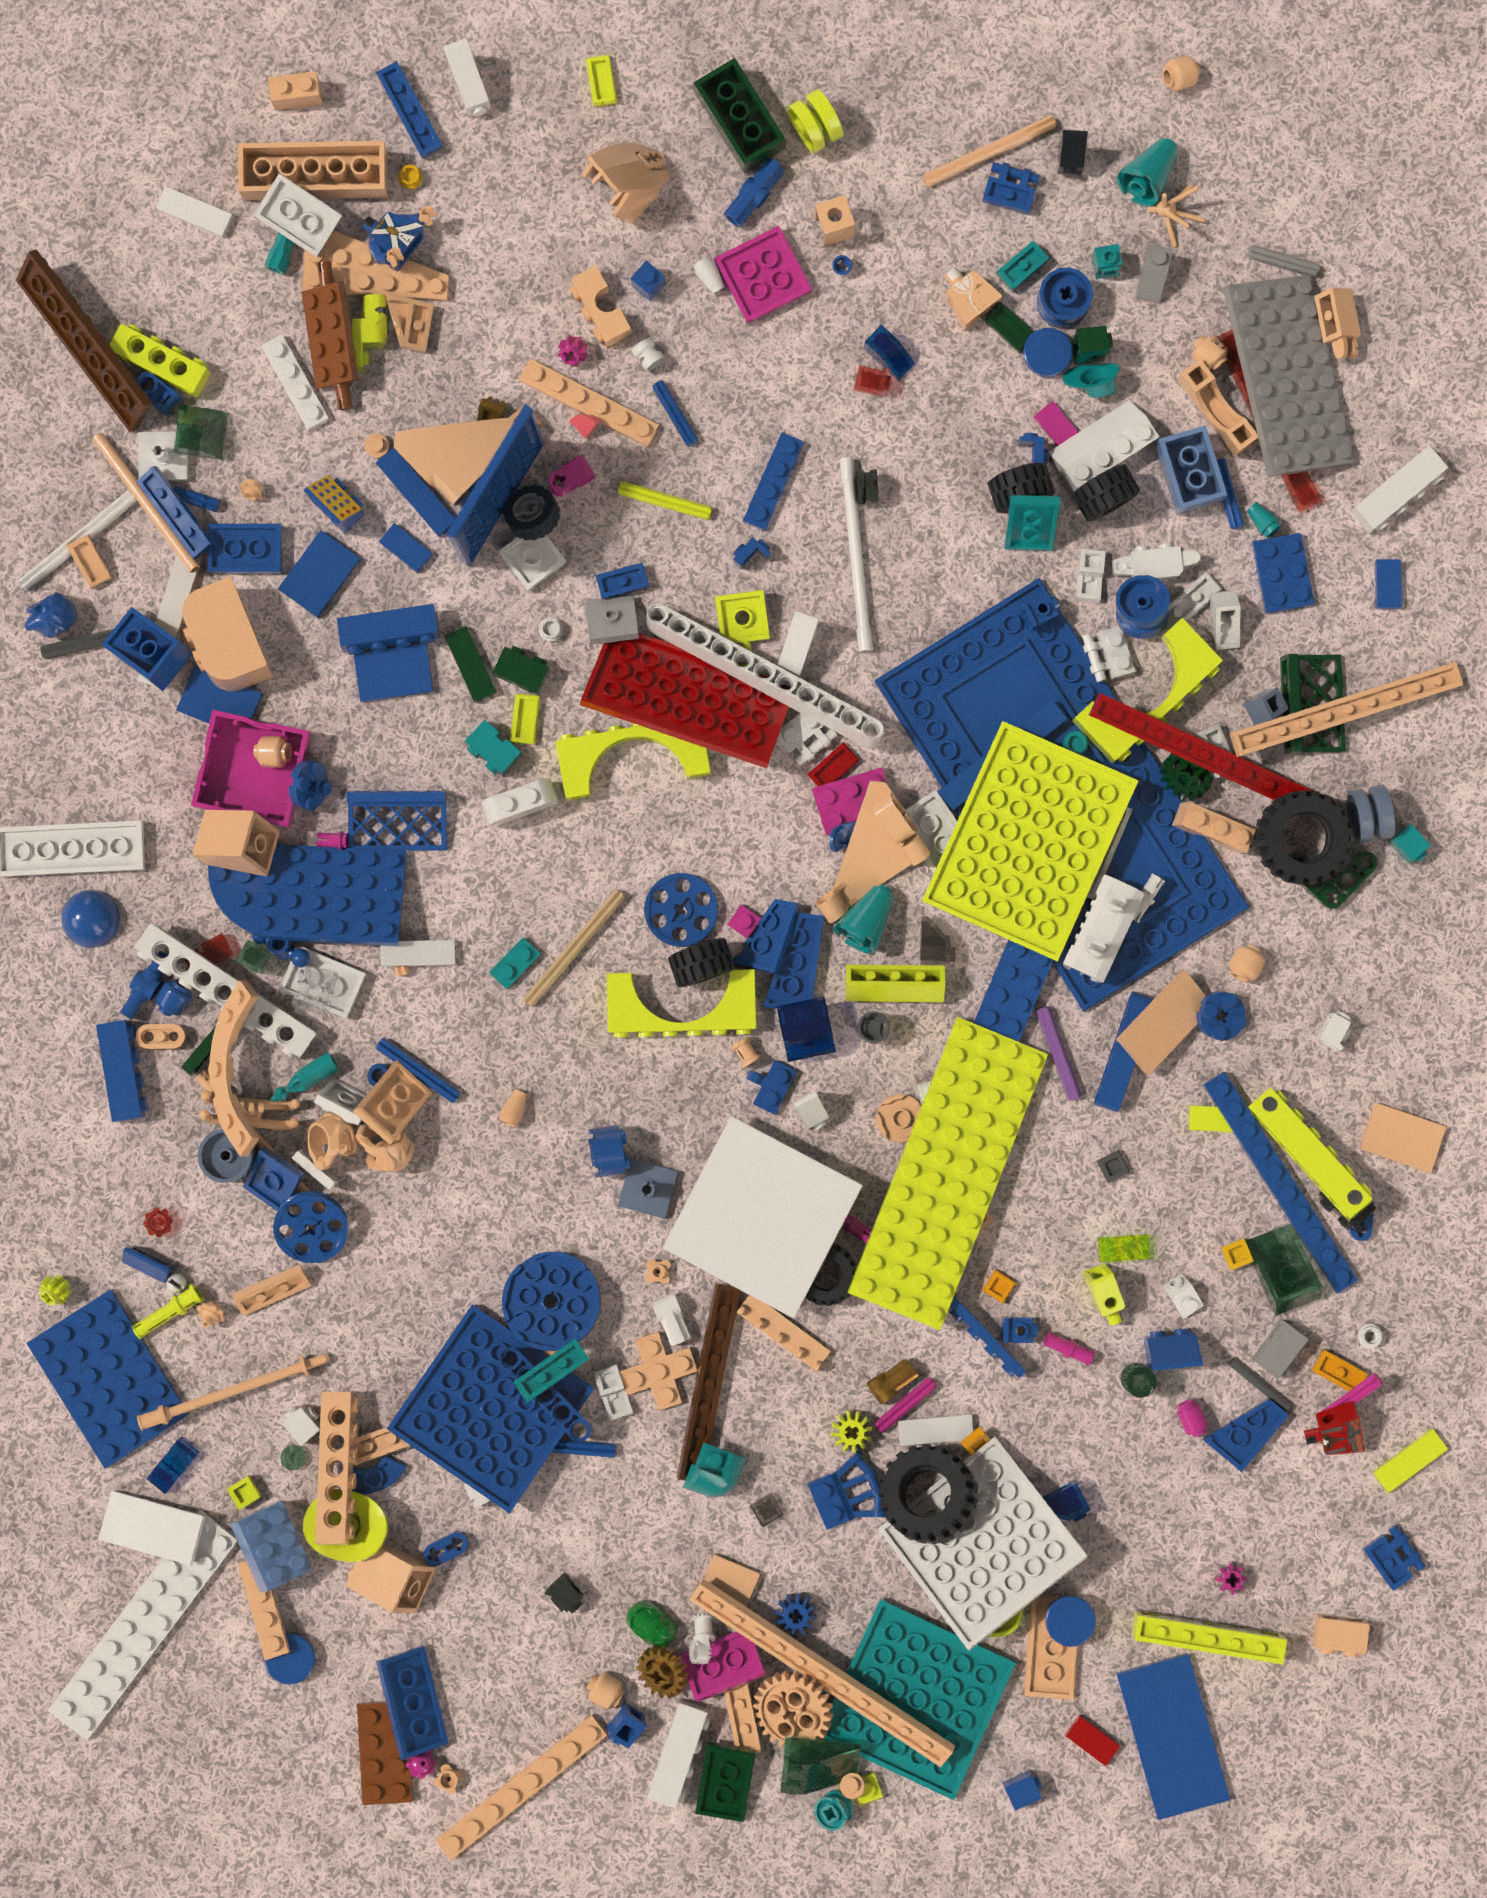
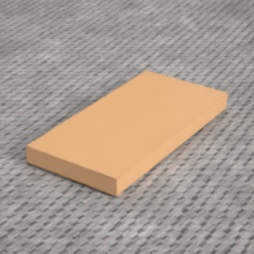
M1181 970L1119 1035L1117 1041L1145 1074L1150 1075L1197 1025V1011H1200L1202 1005L1200 1003L1206 995L1186 971Z
M1040 1595L1030 1604L1024 1696L1074 1700L1078 1646L1068 1647L1057 1643L1051 1638L1045 1626V1614L1048 1605L1059 1598L1058 1596Z

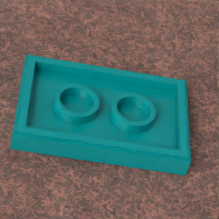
M1010 495L1004 549L1053 550L1060 509V496Z

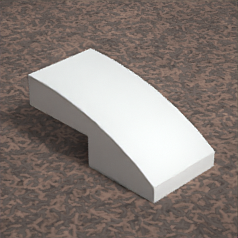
M1081 548L1075 601L1100 603L1106 551Z
M614 1365L594 1372L593 1374L609 1421L612 1422L634 1414L618 1366Z

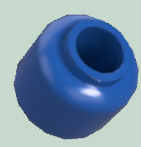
M179 979L166 981L155 998L159 1011L169 1017L172 1015H182L193 998L191 990L181 985Z

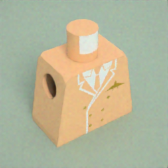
M955 267L945 275V278L952 286L946 291L945 297L963 330H966L1001 302L1002 295L974 270L963 277Z

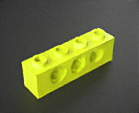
M120 324L109 346L121 360L144 372L154 374L163 382L198 399L211 375L206 368L207 364L195 357L193 360L185 357L186 353L177 347L172 346L169 349L163 345L164 341L153 335L150 338L142 334L143 331L132 324L129 327ZM144 344V349L141 352H134L136 345ZM159 355H166L163 363H155ZM180 366H187V371L183 375H177V369Z

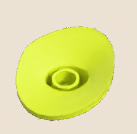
M342 1489L333 1490L332 1497L334 1500L341 1498ZM352 1491V1499H355L356 1503L355 1513L351 1514V1524H354L355 1528L354 1539H350V1545L315 1544L316 1498L307 1508L303 1519L305 1538L315 1551L328 1558L343 1562L364 1561L375 1555L383 1546L388 1534L387 1517L380 1505L370 1497ZM339 1512L334 1513L331 1517L333 1526L341 1522L342 1517Z

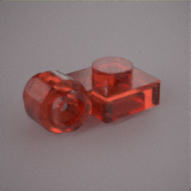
M224 933L201 943L200 945L204 952H199L198 949H195L196 952L214 964L234 956ZM186 959V960H185V963H186V965H187V967H188V969H189V968H190V962H189L188 959Z

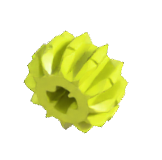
M846 1410L847 1419L838 1414L837 1418L841 1424L837 1422H832L831 1424L833 1428L839 1429L830 1433L831 1437H839L834 1444L839 1446L844 1442L842 1448L844 1452L848 1450L849 1445H852L853 1453L857 1452L856 1444L865 1449L866 1445L862 1439L867 1441L872 1439L870 1435L864 1433L872 1431V1426H863L869 1419L866 1416L859 1421L860 1411H856L854 1418H851L850 1410ZM848 1426L858 1428L855 1437L845 1435Z

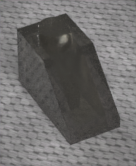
M922 916L919 965H945V967H950V962H955V947H951V941L928 916Z

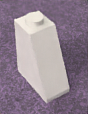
M465 38L444 46L450 70L468 117L484 115L488 109H491L467 39Z
M795 611L777 666L800 678L818 628V618Z

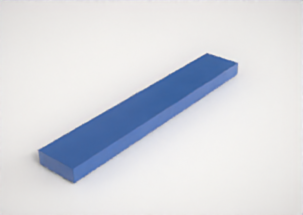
M1051 700L1017 728L1043 739L1065 722L1067 717L1055 702ZM988 752L938 791V794L952 811L968 799Z

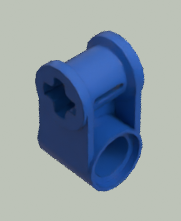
M142 373L136 380L141 389L149 396L152 405L167 418H169L170 411L176 404L184 400L176 391L164 384L152 373ZM147 381H154L153 389L145 391L144 384Z

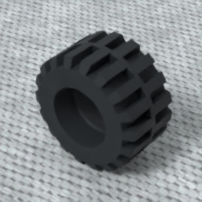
M1035 462L1021 465L996 475L988 482L997 513H1008L1010 495L1052 496L1055 494L1045 463Z
M1120 464L1100 473L1075 490L1072 497L1088 522L1100 519L1123 506L1137 496L1140 488L1126 464Z
M716 938L675 952L668 958L677 987L691 986L728 973L735 968L726 938Z
M835 1244L831 1246L825 1259L837 1263L841 1270L840 1281L836 1286L829 1289L820 1288L813 1282L806 1295L807 1300L820 1306L839 1304L844 1299H847L850 1296L847 1292L857 1269L854 1259L849 1252Z

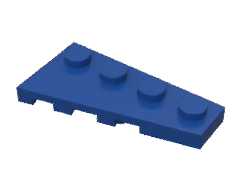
M799 913L779 973L774 975L762 1007L811 1013L824 916Z

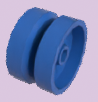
M1070 267L1058 268L1050 272L1042 281L1036 299L1037 311L1042 320L1050 326L1059 329L1071 328L1079 324L1087 315L1093 298L1092 285L1087 276L1079 270Z
M1137 575L1127 579L1119 587L1116 594V621L1120 629L1128 636L1137 639H1148L1158 635L1166 628L1170 615V593L1166 585L1158 578L1149 575Z

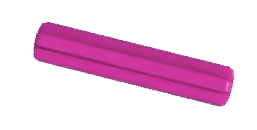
M1372 1374L1322 1411L1350 1401H1354V1404L1358 1403L1383 1384L1382 1379L1378 1374Z
M928 1377L875 1421L876 1428L881 1433L887 1431L936 1389L937 1386L933 1380Z

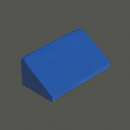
M133 1246L125 1247L123 1250L122 1262L162 1283H166L173 1270V1266Z

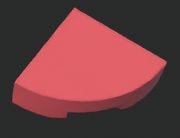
M581 413L571 418L569 422L586 439L593 433L601 420L592 414Z

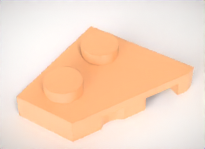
M388 293L386 300L400 348L425 353L434 304Z

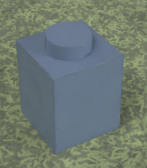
M1278 687L1260 692L1243 703L1254 725L1273 720L1289 709Z

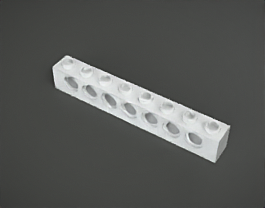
M154 923L149 924L134 947L139 951L137 955L147 962H150L152 959L159 964L158 969L168 976H171L173 973L180 978L179 983L189 990L194 987L201 992L199 996L210 1004L215 1001L221 1005L220 1010L223 1009L227 1000L220 997L219 989L223 985H227L233 991L239 979ZM161 944H165L169 948V955L166 958H161L157 954V948ZM181 958H186L190 962V968L186 972H182L178 968V961ZM203 971L211 976V981L207 986L201 985L198 981V976ZM255 991L259 997L247 1015L243 1026L251 1031L256 1028L263 1033L261 1038L272 1045L277 1042L284 1047L282 1052L294 1059L295 1056L302 1057L318 1032ZM263 1013H269L273 1017L271 1026L265 1027L261 1024L260 1017ZM288 1026L292 1028L294 1036L291 1040H284L281 1037L280 1033L283 1027Z

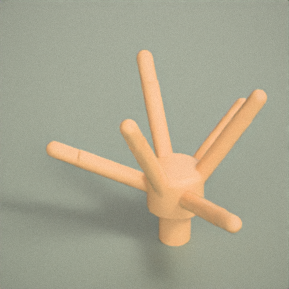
M1188 185L1170 200H1167V194L1163 193L1162 200L1159 203L1148 207L1150 213H1158L1159 217L1165 218L1173 248L1177 247L1170 218L1186 228L1190 226L1189 223L1180 217L1205 222L1204 217L1176 210V202L1198 191L1199 186L1192 188L1191 185Z

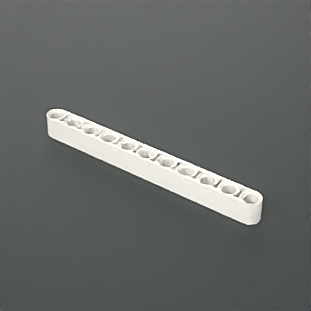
M653 604L648 608L646 627L651 633L865 748L873 749L880 744L884 727L876 718L663 604ZM653 617H661L662 620H660V621H655V620H653L652 618H653ZM675 628H681V629H683L684 631H683V632H675L673 629H675ZM701 639L705 641V643L698 644L695 642V640ZM717 651H724V652L727 653V654H725V655H718L716 652H717ZM744 662L748 666L741 667L737 663ZM759 674H767L769 677L761 678ZM787 685L791 689L784 690L780 686ZM802 697H810L812 701H804ZM824 708H830V709H832L834 712H832V713H827V712H825L823 709H824ZM845 720H853L855 724H847ZM873 731L877 735L869 736L866 732Z

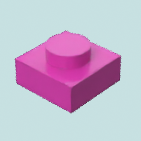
M740 905L727 925L747 939L761 918L743 905Z

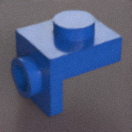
M1025 433L1024 436L1019 437L1018 446L1032 447V463H1048V449H1044V437H1038L1037 433Z
M752 537L746 545L742 543L734 551L733 563L739 569H742L756 552L768 561L771 558L770 547L763 540L759 539L757 541Z

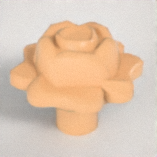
M207 1302L197 1306L198 1317L203 1319L201 1324L204 1327L209 1328L212 1323L220 1324V1322H224V1311L218 1303Z

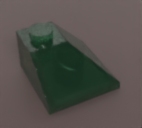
M179 404L173 452L222 460L228 412Z

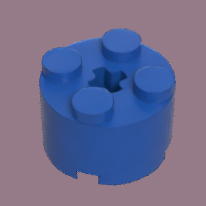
M618 1125L588 1129V1134H593V1138L588 1139L592 1167L598 1168V1172H594L595 1178L625 1174V1169H630L629 1156L623 1152V1144H627L625 1130L619 1129Z

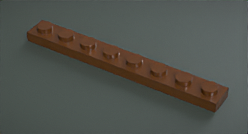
M715 1283L676 1476L678 1480H686L691 1464H696L703 1443L710 1444L741 1291L731 1285Z

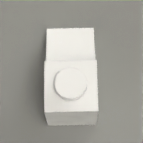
M1235 590L1210 593V615L1215 650L1239 648L1240 603Z

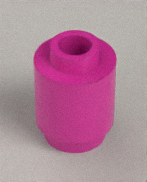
M1194 1398L1183 1401L1176 1406L1178 1410L1177 1416L1186 1435L1192 1434L1193 1437H1197L1207 1432L1205 1428L1209 1426V1423L1200 1404L1196 1403Z

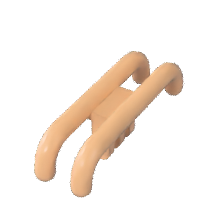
M207 1090L201 1093L202 1101L214 1105L212 1094ZM237 1097L242 1112L252 1128L291 1130L299 1125L297 1118H291L290 1120L261 1118L264 1109L275 1111L296 1110L300 1106L298 1099L272 1102L271 1100ZM205 1109L200 1111L199 1117L202 1121L220 1125L217 1114H211Z

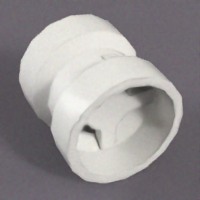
M651 337L642 340L631 351L635 358L642 361L641 366L645 372L651 371L665 359L661 351H656L655 343Z

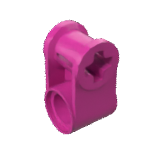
M580 455L550 474L548 479L549 489L553 495L562 497L578 487L591 482L596 475L584 455ZM559 479L560 482L564 481V486L560 487L559 485H556L555 480Z

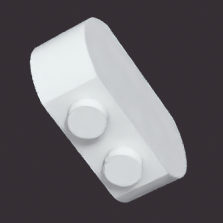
M546 778L483 800L481 804L489 826H496L549 808L559 801L551 779Z

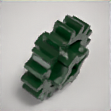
M1172 753L1163 761V767L1159 773L1164 774V776L1160 780L1161 782H1167L1168 785L1165 787V790L1172 789L1173 797L1180 794L1182 801L1187 796H1189L1191 801H1194L1196 797L1202 798L1211 788L1210 783L1214 780V777L1209 775L1211 771Z

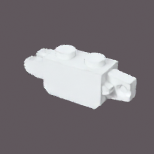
M1173 543L1159 545L1158 549H1149V546L1134 548L1135 551H1132L1129 556L1114 559L1112 561L1114 576H1131L1132 578L1137 575H1149L1158 578L1160 581L1176 580L1183 569L1195 567L1200 562L1201 556L1196 550L1181 551V546L1174 547Z

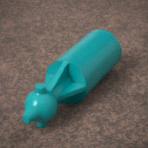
M326 1052L296 1071L286 1087L280 1086L275 1090L271 1101H285L289 1097V1093L308 1091L339 1071L340 1068L330 1052Z

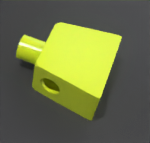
M1105 1263L1083 1271L1082 1274L1098 1312L1102 1317H1107L1109 1325L1121 1323L1123 1317L1120 1310L1125 1308V1304L1113 1272Z

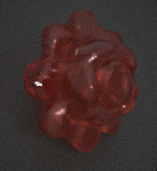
M156 1207L152 1212L145 1214L147 1220L143 1222V1226L147 1228L150 1236L156 1235L158 1238H161L164 1233L171 1231L170 1225L173 1223V1219L169 1216L166 1209L161 1211L160 1208Z

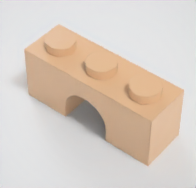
M597 265L571 278L573 286L569 288L576 302L580 300L583 304L582 314L587 322L592 321L596 329L592 331L599 344L603 342L605 347L608 348L632 335L631 328L620 307L611 312H603L596 306L597 301L609 293L608 286Z
M1192 802L1180 803L1172 826L1193 835L1210 838L1216 841V845L1235 853L1248 852L1256 831Z

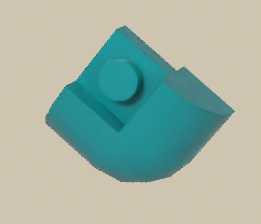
M704 1442L696 1464H691L683 1488L708 1497H722L731 1492L738 1483L747 1458Z

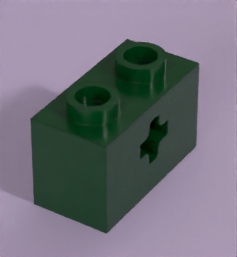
M1107 325L1076 330L1072 340L1075 365L1104 362L1107 354L1110 353V348L1113 346L1112 334L1107 333Z

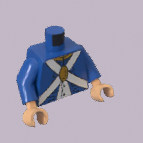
M425 206L416 214L386 212L379 222L368 216L362 224V229L370 233L369 250L377 264L390 265L393 269L399 271L423 241V224L427 226L432 225L433 220L431 217H436L437 215L433 208Z

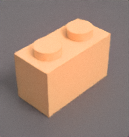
M316 71L268 77L270 99L275 111L323 105L321 83Z
M1315 1614L1312 1644L1321 1653L1334 1654L1335 1650L1343 1651V1655L1359 1657V1653L1367 1654L1370 1624L1361 1619Z

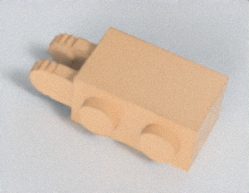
M1331 288L1315 295L1323 343H1332L1336 358L1343 359L1347 357L1355 359L1359 350L1357 348V337L1361 336L1352 288Z

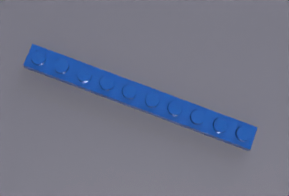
M1221 1072L1202 1084L1334 1292L1338 1294L1358 1281L1226 1073Z

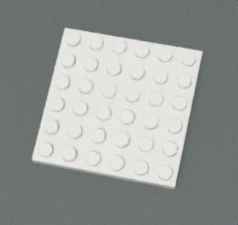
M996 1437L992 1438L990 1442L978 1449L975 1454L963 1461L974 1477L973 1481L977 1487V1493L975 1494L977 1505L972 1510L973 1517L971 1521L967 1520L964 1524L966 1528L961 1533L957 1531L953 1534L954 1538L950 1540L943 1539L938 1544H933L932 1542L923 1544L906 1538L888 1521L878 1528L969 1651L1088 1558L1087 1554ZM943 1477L912 1501L908 1505L909 1509L921 1517H931L941 1512L947 1505L951 1494V1488L947 1479Z

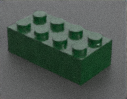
M735 58L693 82L694 94L744 173L763 163L768 157L771 158L786 149L784 135Z

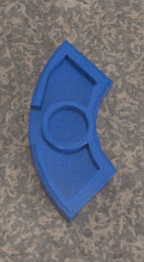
M384 1455L378 1464L370 1468L361 1469L353 1467V1473L356 1474L357 1481L356 1488H352V1491L360 1494H371L392 1485L402 1475L407 1465Z

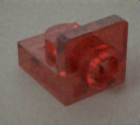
M859 365L854 391L882 397L883 390H889L891 376H887L888 368L883 367V370Z

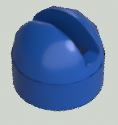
M845 255L837 256L832 263L833 270L841 276L849 274L853 266L850 258ZM840 260L848 267L846 271L839 266L838 262Z

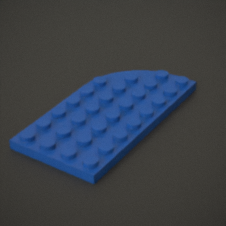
M276 844L268 876L208 865L210 889L217 905L227 919L249 934L272 940L382 946L399 945L407 851L342 848V850L333 847Z

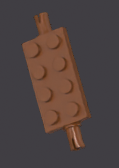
M323 261L316 263L320 285L301 292L316 389L333 387L336 390L338 410H349V408L353 409L350 387L352 382L359 380L345 283L334 282L332 262Z

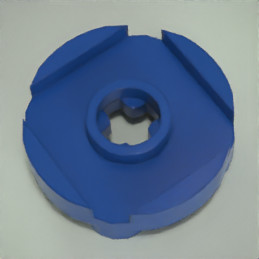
M301 761L295 766L290 776L294 778L293 786L289 785L290 799L297 807L315 810L332 790V784L328 781L327 771L323 763L317 761Z
M1215 991L1202 999L1200 1003L1202 1005L1200 1011H1197L1196 1019L1198 1027L1204 1035L1215 1040L1226 1041L1234 1038L1240 1030L1245 1028L1247 1023L1245 1008L1241 1000L1234 993ZM1219 1010L1225 1012V1019L1223 1021L1217 1020Z

